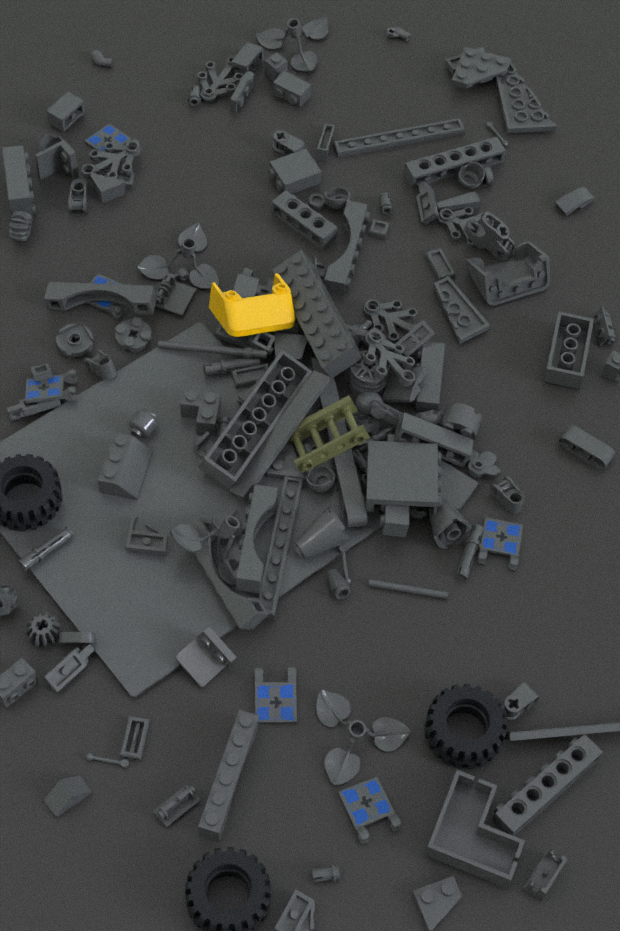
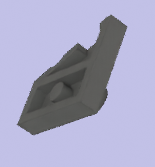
M295 889L273 930L313 931L315 900Z

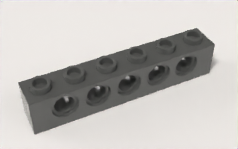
M498 137L486 139L405 163L404 176L412 189L419 187L418 183L423 180L427 184L458 176L460 168L471 161L479 163L483 168L503 163L506 150Z
M585 734L580 738L575 737L568 744L569 748L565 752L560 750L553 758L555 761L551 764L546 763L539 770L540 774L538 776H531L524 783L525 787L521 791L515 790L510 795V800L506 804L502 802L496 807L492 821L503 832L515 836L600 759L603 751ZM571 756L579 757L580 761H575ZM557 769H563L566 774H560ZM542 782H548L551 787H545ZM527 795H533L536 801L529 800ZM517 808L522 814H515L512 809Z

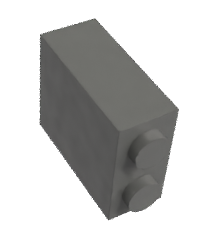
M303 149L270 161L268 174L275 181L279 191L283 193L286 190L293 194L320 184L322 171L307 149Z

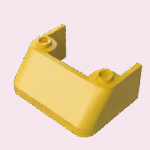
M278 273L274 275L272 294L241 298L235 291L222 292L215 282L211 283L209 309L229 335L240 337L294 327L295 313L291 290Z

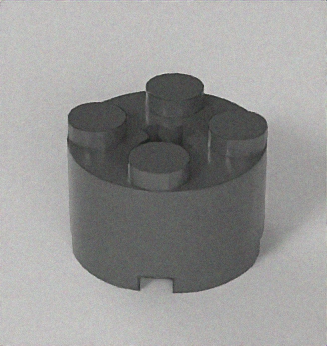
M454 403L453 406L449 404L446 406L440 427L471 438L474 441L482 415L480 413L477 415L474 412L475 409L466 404Z

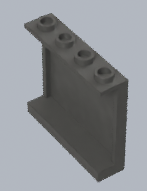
M368 441L366 512H374V504L434 507V515H437V507H441L442 496L438 495V492H441V481H438V478H441V466H438V463H441V452H438V444Z

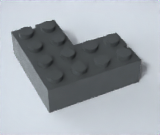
M456 770L425 856L508 889L525 840L484 824L498 785L479 778L474 790L471 787L475 776Z

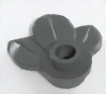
M472 449V455L468 460L469 474L473 477H481L483 474L495 476L500 473L501 470L494 465L497 459L496 455L489 451H484L480 454L477 450Z

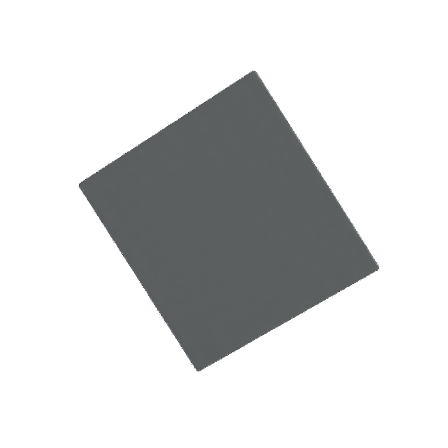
M201 322L196 323L168 340L170 342L224 347ZM157 347L118 370L114 378L100 381L77 395V400L65 402L0 442L1 463L5 461V458L9 456L13 458L17 454H21V456L32 454L35 458L37 456L42 457L44 462L49 461L58 472L62 490L61 507L52 520H47L48 523L46 525L37 526L38 529L32 530L29 528L26 531H20L18 528L10 530L8 525L6 527L0 525V534L20 559H22L31 552L32 548L40 546L66 526L72 531L74 535L72 538L45 556L42 562L38 561L28 569L79 632L95 633V643L90 645L132 698L137 697L179 668L181 665L177 662L175 656L207 627L210 626L219 638H222L238 627L234 622L235 619L232 614L226 609L222 597L216 592L213 582L207 577L204 567L198 562L195 552H188L179 547L170 533L171 528L179 524L193 526L199 519L212 521V517L216 513L230 509H238L242 529L243 523L248 521V519H245L246 508L251 506V504H248L249 497L245 501L232 495L229 492L230 489H227L198 468L203 459L194 453V441L199 436L196 434L197 418L182 417L180 409L183 388L221 393L219 418L228 417L232 420L242 406L237 402L239 395L252 386L236 389L232 371L226 372L224 375L220 373L205 376L203 364L219 362V360H234L236 358L233 355ZM150 410L157 417V427L147 438L135 437L130 432L129 421L137 411ZM218 425L215 437L210 436V439L214 443L217 441L218 437ZM114 432L133 436L153 451L137 500L99 492L98 478ZM310 437L302 440L303 446L306 443L315 444ZM294 444L293 448L295 450L297 458H299L300 456ZM330 459L317 465L327 466L332 469ZM267 471L257 485L278 488L275 515L260 527L253 542L256 554L264 566L284 479L267 477ZM308 471L304 472V482L279 598L341 555L338 550L339 546L306 559L303 556L299 557L294 550L296 546L295 541L324 510L330 508V512L333 511L344 525L345 530L343 533L345 536L349 534L351 539L347 543L342 544L347 547V550L381 527L379 526V520L382 514L379 511L366 512L367 526L346 528L336 483L328 492L316 493L309 488L305 477H307ZM29 483L19 484L13 487L6 497L18 502L28 501L37 496L41 488ZM362 494L366 509V497ZM131 514H135L142 522H148L156 529L168 534L165 555L126 551L125 546ZM241 534L233 539L228 561L236 560L237 553L241 554L242 550H239L240 538H244L245 534ZM60 538L57 539L56 541H54V542H53L52 544H50L48 547L52 546L54 543H56L57 541H59ZM221 538L220 540L222 561L224 559L229 538ZM44 550L40 551L38 554H36L35 556H33L31 559H33V558H35L36 556H38V555H39L40 553H42ZM242 591L251 597L258 598V593Z

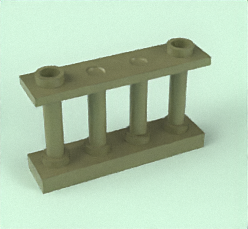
M349 395L304 418L287 441L292 443V445L295 444L300 457L294 460L301 473L311 470L315 466L370 438L363 425L358 427L352 415L358 410ZM346 418L351 431L341 436L335 423ZM329 427L334 440L323 444L319 431ZM312 436L317 449L306 453L302 440Z

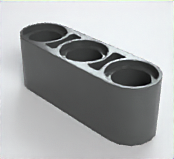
M570 425L558 440L564 449L601 470L605 469L615 456V452L610 446L574 425Z

